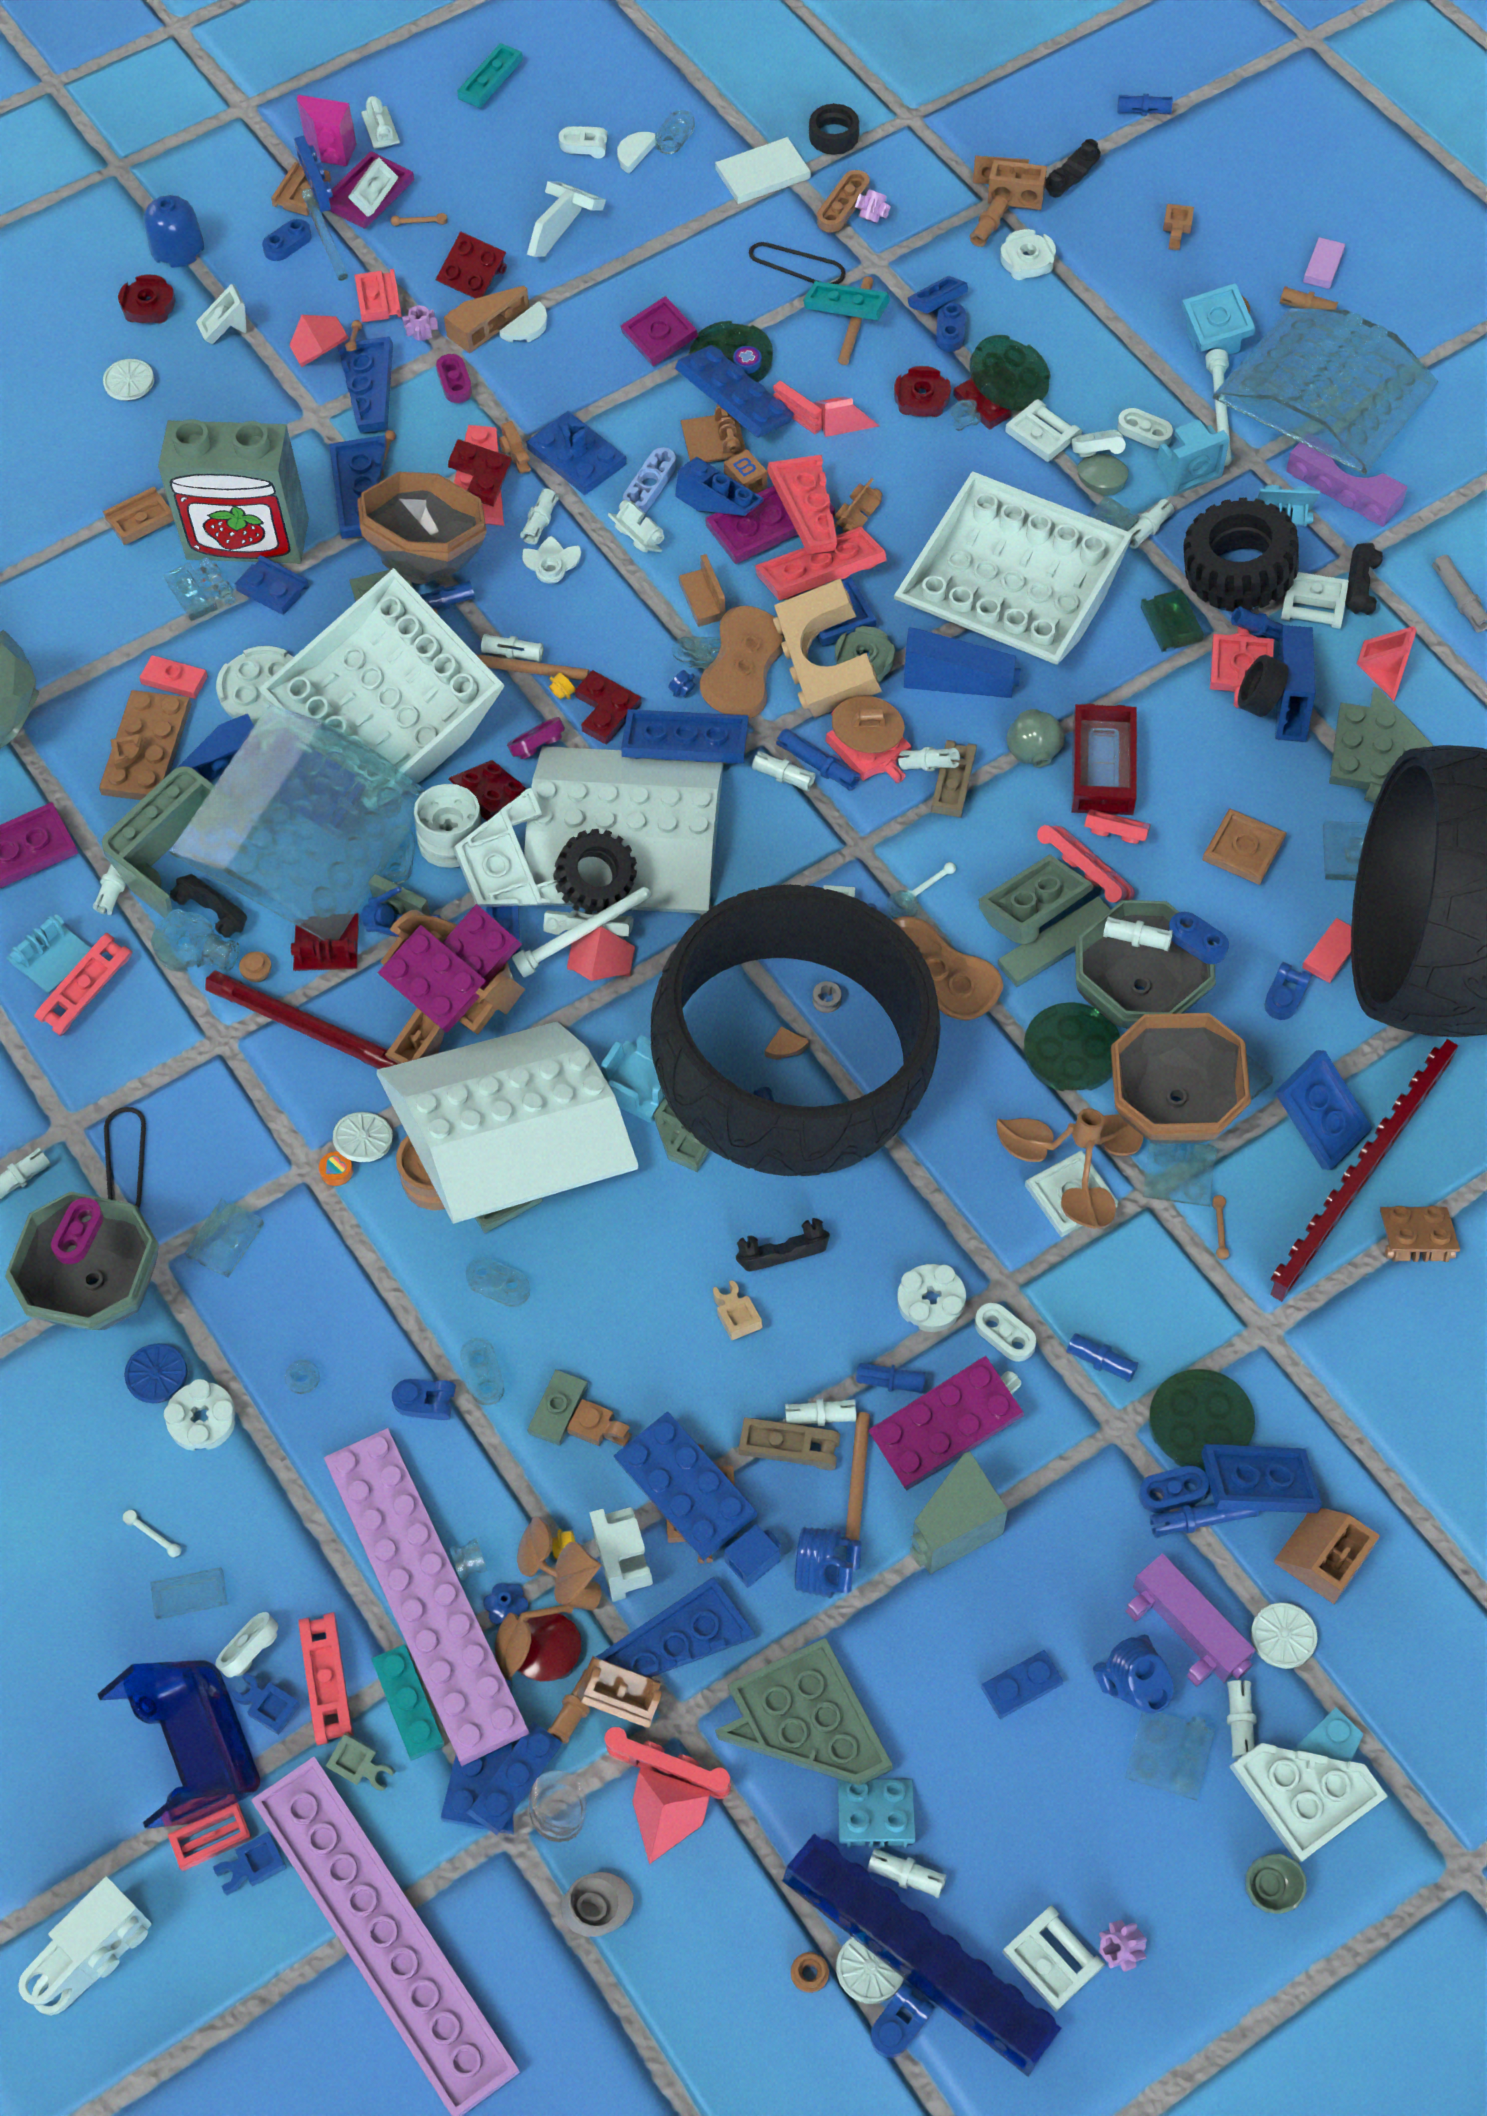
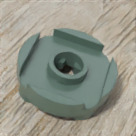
M868 626L857 627L855 632L848 635L846 632L841 635L835 646L836 664L859 656L858 654H862L864 650L869 651V659L874 666L878 681H882L884 675L893 667L895 659V647L888 640V635L880 629Z

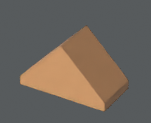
M417 1008L385 1055L388 1059L401 1064L438 1054L445 1032Z

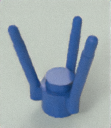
M400 886L378 897L368 899L369 904L364 906L361 912V920L367 932H379L399 937L388 926L392 922H396L402 915H394L393 909L382 902L402 891ZM431 915V916H435V917L441 918L440 915Z

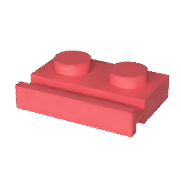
M390 269L389 273L383 274L382 271L355 274L362 323L390 319V315L396 314L398 317H402L394 269Z

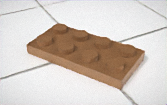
M131 690L116 738L141 733L143 748L133 763L119 770H116L111 750L99 786L101 795L142 800L170 774L191 709L190 697Z

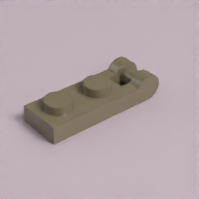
M947 740L945 749L956 748L959 751L960 757L964 759L951 760L952 762L959 763L956 768H940L931 812L961 818L976 757L977 745L968 743L967 746L956 744V741Z
M744 1417L738 1452L739 1455L816 1466L822 1470H834L837 1462L834 1452L835 1447L839 1446L841 1435L833 1430ZM811 1442L819 1443L821 1451H811Z

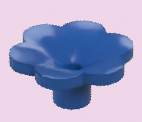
M504 1583L496 1584L492 1589V1594L486 1596L483 1601L485 1610L489 1612V1620L495 1625H500L509 1613H514L519 1617L523 1612H527L529 1608L527 1599L523 1597V1589L517 1584L510 1586Z

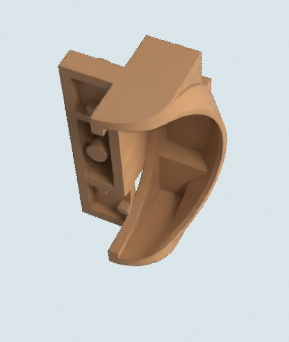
M418 910L408 911L391 926L390 930L399 937L380 962L385 965L420 925L440 942H443L457 924L423 914ZM507 962L490 980L489 985L484 991L481 988L476 991V994L480 997L459 1019L462 1024L477 1035L497 1009L507 1015L525 991V988L513 980L514 978Z

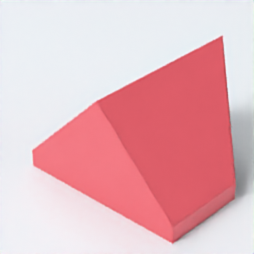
M301 315L289 346L299 364L303 367L349 339L336 316Z
M841 396L814 402L815 405L822 409V429L825 437L879 427L877 423L853 404L852 398Z
M1414 626L1365 640L1357 661V665L1393 701H1395L1417 631Z
M601 926L571 944L567 970H574L590 981L619 975L630 977L635 946Z
M641 1767L632 1802L648 1862L651 1864L703 1825L711 1791Z

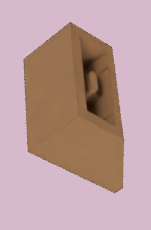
M1320 1508L1318 1513H1307L1273 1563L1335 1604L1373 1550L1380 1535L1349 1514Z

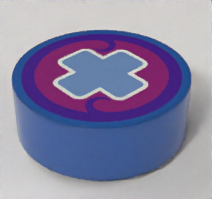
M742 346L734 352L733 363L740 366L746 374L754 373L761 367V353L755 347Z

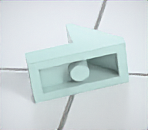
M233 284L196 321L204 340L212 345L230 326L246 333L245 304L236 286Z

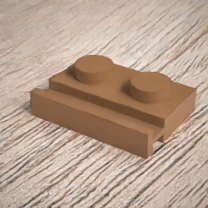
M294 162L271 197L272 205L274 207L280 205L283 206L284 210L308 216L317 202L302 167L297 162ZM323 170L325 174L323 181L330 182V171Z
M155 487L103 511L106 521L110 523L111 528L123 545L174 521L170 507L162 496L157 493Z

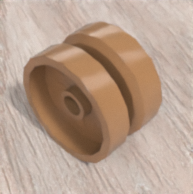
M407 1135L400 1143L396 1153L397 1170L403 1190L408 1199L417 1206L432 1211L443 1210L445 1207Z

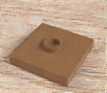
M1229 808L1207 847L1202 860L1260 885L1283 844L1287 833Z

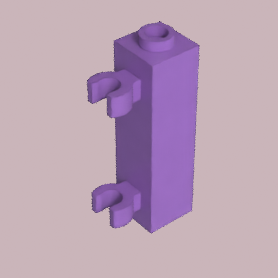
M1163 1553L1136 1576L1133 1588L1139 1595L1127 1605L1129 1608L1125 1612L1136 1622L1152 1607L1201 1658L1189 1669L1187 1674L1188 1679L1196 1687L1212 1672L1225 1684L1232 1676L1237 1680L1240 1679L1253 1666L1250 1660L1255 1649Z

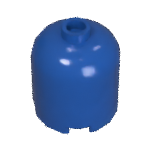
M167 195L154 199L147 206L144 213V225L151 256L157 263H160V261L170 263L172 268L187 266L195 262L196 255L200 250H204V241L195 211L190 203L179 196Z

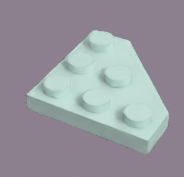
M1264 1743L1258 1744L1229 1766L1297 1863L1305 1860L1388 1797L1365 1764L1351 1761L1344 1762L1303 1751H1291Z

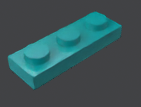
M500 43L457 90L458 99L481 108L523 61L522 52Z
M815 281L803 302L806 309L879 321L890 302L888 292Z
M403 1644L371 1658L410 1760L413 1761L445 1747L406 1645Z

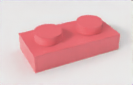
M1092 809L1088 812L1084 827L1091 828L1090 832L1093 834L1109 836V833L1120 835L1121 840L1133 844H1138L1140 840L1146 841L1151 826L1149 823Z

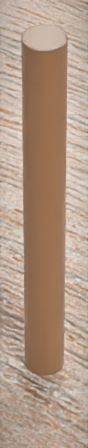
M869 276L864 277L860 288L871 290L874 280ZM851 316L838 358V362L842 365L849 363L862 318Z
M475 654L488 668L552 677L561 672L567 679L582 681L590 673L589 669Z
M865 1412L856 1414L845 1537L851 1540H859L868 1430L870 1425V1414Z

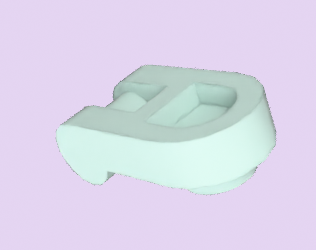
M573 126L560 131L558 136L559 146L562 151L569 154H590L597 159L605 156V143L607 142L608 133L604 128Z
M1118 430L1083 434L1072 438L1073 452L1079 453L1080 457H1091L1096 455L1097 451L1110 450L1114 454H1119L1126 447L1125 440Z

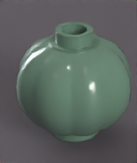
M1038 709L1026 710L1019 714L1014 723L1011 724L1006 736L1008 748L1015 758L1022 763L1033 764L1037 768L1049 765L1051 759L1061 750L1065 740L1062 726L1058 720L1051 714L1041 712Z

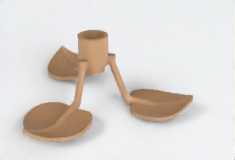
M1083 1109L1079 1112L1076 1123H1069L1067 1129L1054 1142L1052 1130L1041 1121L1027 1118L997 1119L996 1129L1002 1145L1011 1155L1023 1161H1043L1046 1158L1047 1149L1055 1150L1072 1134L1075 1144L1086 1149L1082 1189L1070 1188L1066 1190L1061 1198V1208L1069 1219L1092 1229H1104L1112 1223L1116 1213V1204L1112 1195L1104 1188L1095 1187L1089 1189L1088 1180L1092 1151L1095 1144H1102L1107 1152L1118 1156L1133 1155L1141 1148L1143 1135L1126 1123L1120 1114L1103 1116L1095 1109Z
M538 1516L532 1518L531 1523L527 1526L521 1538L517 1553L518 1568L523 1575L528 1577L534 1576L539 1567L542 1571L555 1576V1599L559 1604L563 1605L523 1612L519 1617L514 1613H509L505 1617L497 1632L495 1657L503 1677L511 1680V1682L514 1673L523 1664L530 1648L531 1630L526 1622L528 1619L561 1612L572 1613L573 1608L593 1611L598 1606L601 1598L599 1583L590 1580L602 1564L594 1559L580 1543L569 1542L563 1548L557 1559L556 1569L547 1565L545 1559L552 1550V1534L546 1521Z

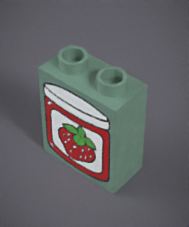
M195 419L184 421L168 420L158 468L186 560L258 562V557L261 555L275 563L301 564L309 516L287 424H264L255 421L234 423L203 422Z

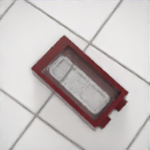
M1091 703L1075 704L1072 742L1071 813H1088L1092 809L1112 815L1133 816L1137 798V707L1125 705L1106 706Z

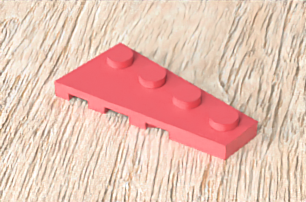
M468 425L464 441L499 453L496 427ZM457 470L454 483L467 490L473 475ZM500 490L494 507L482 503L486 524L504 526L503 502Z
M822 455L769 462L767 467L772 483L808 554L833 551L837 545L833 515L829 509L830 498L825 486L826 476L822 469Z

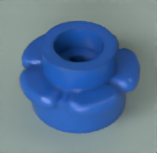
M682 670L673 678L668 688L674 692V697L681 695L684 698L694 689L696 684L693 682L695 677L693 673L688 674L685 670Z

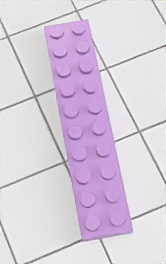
M384 1429L323 1457L461 1767L529 1734L527 1726L389 1429Z
M315 1756L251 1799L452 2116H463L520 2073L519 2069Z

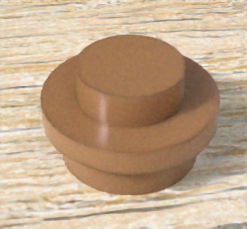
M257 951L246 954L239 963L241 975L251 982L265 980L272 968L269 957Z

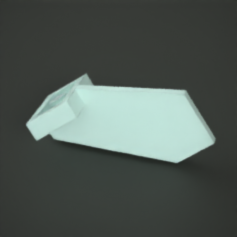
M548 181L545 192L558 197V199L536 221L527 254L533 257H545L580 213L582 207L589 210H603L606 199L560 181Z

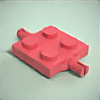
M1238 627L1236 634H1213L1210 689L1235 692L1233 704L1236 708L1239 707V689L1248 669L1261 655L1266 654L1273 657L1274 639L1258 638L1250 635V631L1242 627Z
M834 730L826 733L825 741L852 770L860 774V778L863 781L874 774L887 772L895 783L904 780L906 774L896 765L898 758L906 757L900 756V752L903 750L911 751L912 748L904 737L890 750L880 753H865L845 745L836 736Z

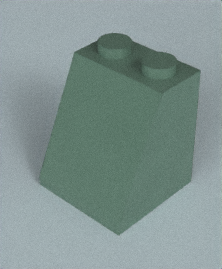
M970 1451L962 1455L914 1520L913 1535L911 1536L913 1547L910 1548V1552L919 1567L924 1565L930 1575L1003 1535L1007 1508Z

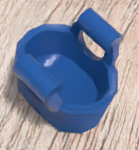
M803 1527L800 1532L796 1555L794 1584L796 1591L800 1590L803 1593L808 1592L816 1596H826L829 1599L833 1597L835 1592H851L853 1570L860 1569L862 1542L841 1537L839 1529ZM847 1546L846 1562L834 1556L836 1547Z
M1141 1635L1137 1638L1131 1637L1121 1641L1112 1649L1107 1665L1104 1662H1100L1093 1666V1672L1103 1693H1109L1111 1696L1129 1703L1140 1711L1154 1714L1162 1711L1171 1701L1174 1692L1172 1677L1162 1657L1154 1649L1148 1635Z

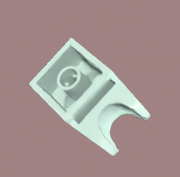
M106 1876L48 1933L53 1940L25 1969L20 1977L18 1987L21 1997L29 2004L34 2005L44 2015L59 2014L100 1977L104 1978L112 1973L119 1964L118 1958L129 1947L131 1949L137 1947L148 1934L147 1929L152 1923ZM43 1974L36 1982L32 1995H30L28 1991L29 1981L35 1975ZM62 1992L61 1998L58 2001V2003H56L53 2006L43 2005L53 2000L58 1994Z

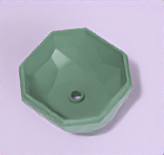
M4 630L0 632V749L18 734L39 695V691L35 688L36 679L22 648Z

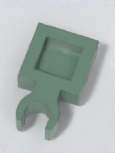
M348 1732L343 1734L325 1766L356 1785L361 1782L364 1776L369 1779L370 1784L375 1789L384 1791L387 1786L379 1782L377 1778L378 1772L386 1771L391 1776L396 1772L389 1764L374 1762L373 1759L378 1750Z

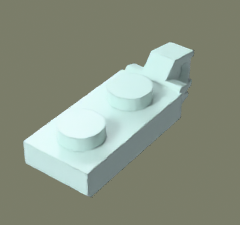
M547 910L544 914L543 929L544 932L559 935L563 931L572 929L598 913L585 914V912L573 910L570 913ZM620 915L602 925V927L624 939V936L629 937L633 930L634 918Z

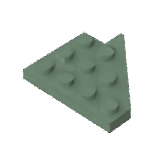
M1373 687L1370 707L1340 703L1329 784L1368 790L1371 781L1382 786L1388 772L1405 751L1413 748L1431 747L1433 744L1378 687Z
M826 1637L728 1684V1690L742 1717L716 1729L715 1733L718 1740L858 1786L893 1769L885 1749Z

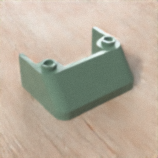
M185 766L178 767L167 775L103 836V852L131 891L170 922L174 918L170 896L161 889V877L151 866L192 827L204 835L213 836L222 832L229 825L247 841L252 843L255 840L253 816L194 769Z

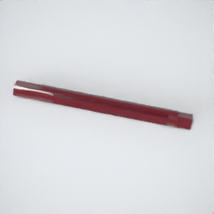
M216 970L206 978V991L232 1003L235 1002L351 1055L376 1069L398 1064L386 1057L385 1054L389 1049L362 1039L250 988L242 982Z

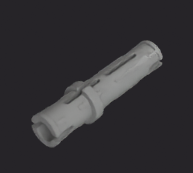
M1449 555L1438 557L1435 560L1436 563L1432 564V567L1439 574L1443 583L1458 604L1457 609L1461 614H1465L1476 632L1485 631L1487 629V613L1481 605L1480 597L1477 594L1474 595Z

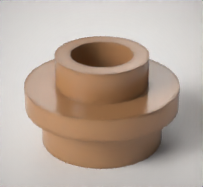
M806 1952L794 1960L791 1966V1979L799 1990L806 1993H814L826 1985L829 1978V1968L822 1956L813 1952ZM806 1967L816 1969L817 1976L814 1979L808 1980L804 1978L802 1972Z

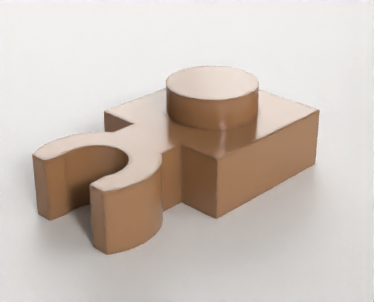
M513 422L501 424L503 436L499 437V442L503 453H509L520 474L531 471L528 461H530L529 456L522 446V440Z

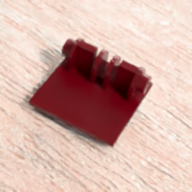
M460 231L435 280L474 299L483 297L495 274L505 273L507 264L504 263L503 259L506 252Z
M493 760L453 775L448 779L453 784L469 789L476 796L480 806V816L486 822L527 789Z
M359 913L296 915L295 943H291V955L294 956L293 971L357 969Z

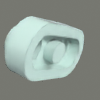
M1136 408L1125 409L1119 414L1117 428L1122 435L1152 448H1159L1164 443L1167 446L1170 444L1173 428L1168 421Z
M987 1303L978 1309L975 1317V1328L980 1336L1010 1360L1024 1361L1033 1355L1036 1346V1336L1028 1326L1000 1304ZM995 1321L998 1326L991 1328L986 1325V1322ZM1014 1342H1020L1024 1345V1347L1022 1349H1016L1012 1346V1344Z
M262 1612L254 1616L221 1651L216 1659V1667L228 1678L243 1675L251 1667L252 1660L262 1649L270 1646L276 1639L277 1621L268 1612Z

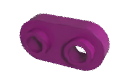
M456 354L441 356L436 362V369L446 399L453 403H461L468 400L472 395V386L463 359Z
M555 717L514 738L507 746L513 757L519 756L520 759H525L536 753V747L543 743L548 745L561 739V733L565 730V727L560 717Z
M80 1198L69 1205L51 1241L52 1251L60 1262L75 1264L87 1255L104 1219L103 1212L95 1200ZM92 1216L89 1221L81 1222L84 1217ZM72 1245L77 1246L75 1250L67 1252L68 1247Z

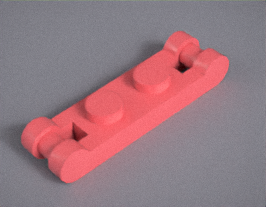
M1044 825L1039 828L1037 832L1038 840L1043 844L1054 845L1063 853L1061 857L1066 863L1073 867L1078 866L1084 871L1085 879L1093 883L1094 886H1101L1105 890V898L1109 902L1118 903L1122 900L1133 899L1135 893L1133 887L1065 828Z
M105 933L38 1008L34 1017L41 1023L47 1022L53 1027L52 1031L62 1036L119 968L129 960L133 951L126 946H119L114 942L115 938ZM108 952L113 958L108 961L101 955ZM57 1005L66 1010L61 1017L53 1011Z
M335 1612L324 1614L323 1618L311 1620L310 1617L299 1619V1631L317 1746L329 1744L330 1739L342 1737L346 1732L354 1736ZM326 1632V1639L313 1640V1635ZM337 1713L339 1722L326 1725L325 1716Z
M612 1727L605 1733L607 1752L615 1759L640 1769L642 1767L711 1791L710 1796L716 1799H724L730 1793V1776L727 1770L718 1767L708 1771L698 1767L699 1762L689 1756L680 1754L678 1758L664 1753L665 1749L662 1746L650 1741H645L644 1745L628 1739L625 1731L620 1727Z

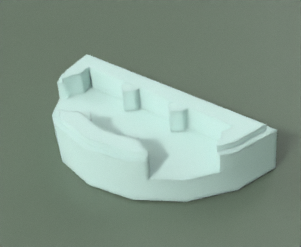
M637 132L628 135L620 142L617 148V156L620 166L625 172L630 174L659 142L658 134Z
M538 301L499 331L500 338L513 343V340L526 339V342H530L540 337L546 330L547 313L544 305Z

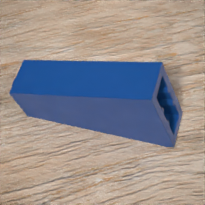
M1282 625L1278 646V660L1288 666V678L1284 691L1276 704L1275 739L1306 742L1316 694L1313 627Z
M908 628L904 688L1012 698L1013 686L1019 687L1021 668H1015V655L925 630Z

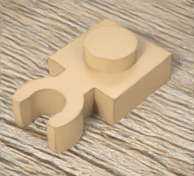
M733 1280L729 1281L731 1292L729 1294H721L717 1287L713 1288L714 1302L720 1306L717 1307L718 1317L731 1341L763 1328L762 1319L749 1296L747 1295L739 1299V1288Z

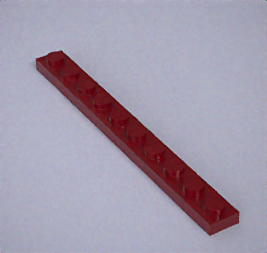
M1446 1039L1440 1049L1434 1047L1425 1061V1064L1428 1065L1424 1072L1417 1070L1408 1087L1412 1088L1407 1096L1401 1093L1391 1109L1395 1112L1390 1119L1384 1117L1375 1131V1134L1378 1135L1373 1143L1367 1141L1358 1155V1158L1361 1159L1356 1167L1353 1165L1348 1167L1340 1181L1344 1185L1339 1192L1335 1189L1331 1191L1323 1204L1327 1209L1322 1216L1317 1213L1314 1215L1306 1228L1309 1234L1305 1240L1297 1239L1289 1251L1288 1256L1292 1258L1285 1266L1280 1263L1270 1279L1274 1282L1271 1296L1283 1302L1448 1068L1459 1045Z

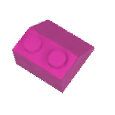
M298 95L296 99L303 133L308 145L314 146L316 155L322 163L347 167L357 145L349 103Z

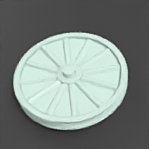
M124 359L115 362L105 371L103 384L106 392L111 397L124 401L134 400L150 391L154 384V375L151 367L146 362L138 359Z
M356 1112L340 1119L333 1130V1144L336 1150L343 1157L352 1161L370 1162L383 1157L392 1145L393 1133L390 1125L382 1117L373 1113Z
M1274 1603L1263 1608L1255 1617L1251 1627V1641L1257 1654L1268 1664L1278 1668H1294L1305 1663L1313 1654L1317 1645V1630L1313 1620L1303 1609L1289 1603Z
M863 1932L851 1937L842 1946L837 1957L836 1973L840 1985L849 1996L862 2003L877 2004L890 1999L899 1990L905 1976V1961L901 1950L890 1938L876 1932Z

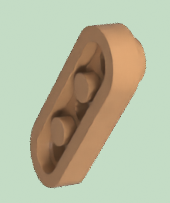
M852 170L842 177L817 212V225L821 230L836 232L845 225L857 208L855 205L859 194H867L870 183L867 173L861 170Z

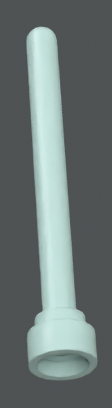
M1215 349L1206 354V368L1213 375L1217 432L1224 430L1229 436L1224 373L1229 367L1228 353L1225 350ZM1230 440L1224 466L1229 465L1232 460Z
M642 887L536 950L531 951L529 949L526 952L521 950L512 956L515 965L522 976L526 978L536 972L535 968L540 966V961L649 899L651 891L647 887Z

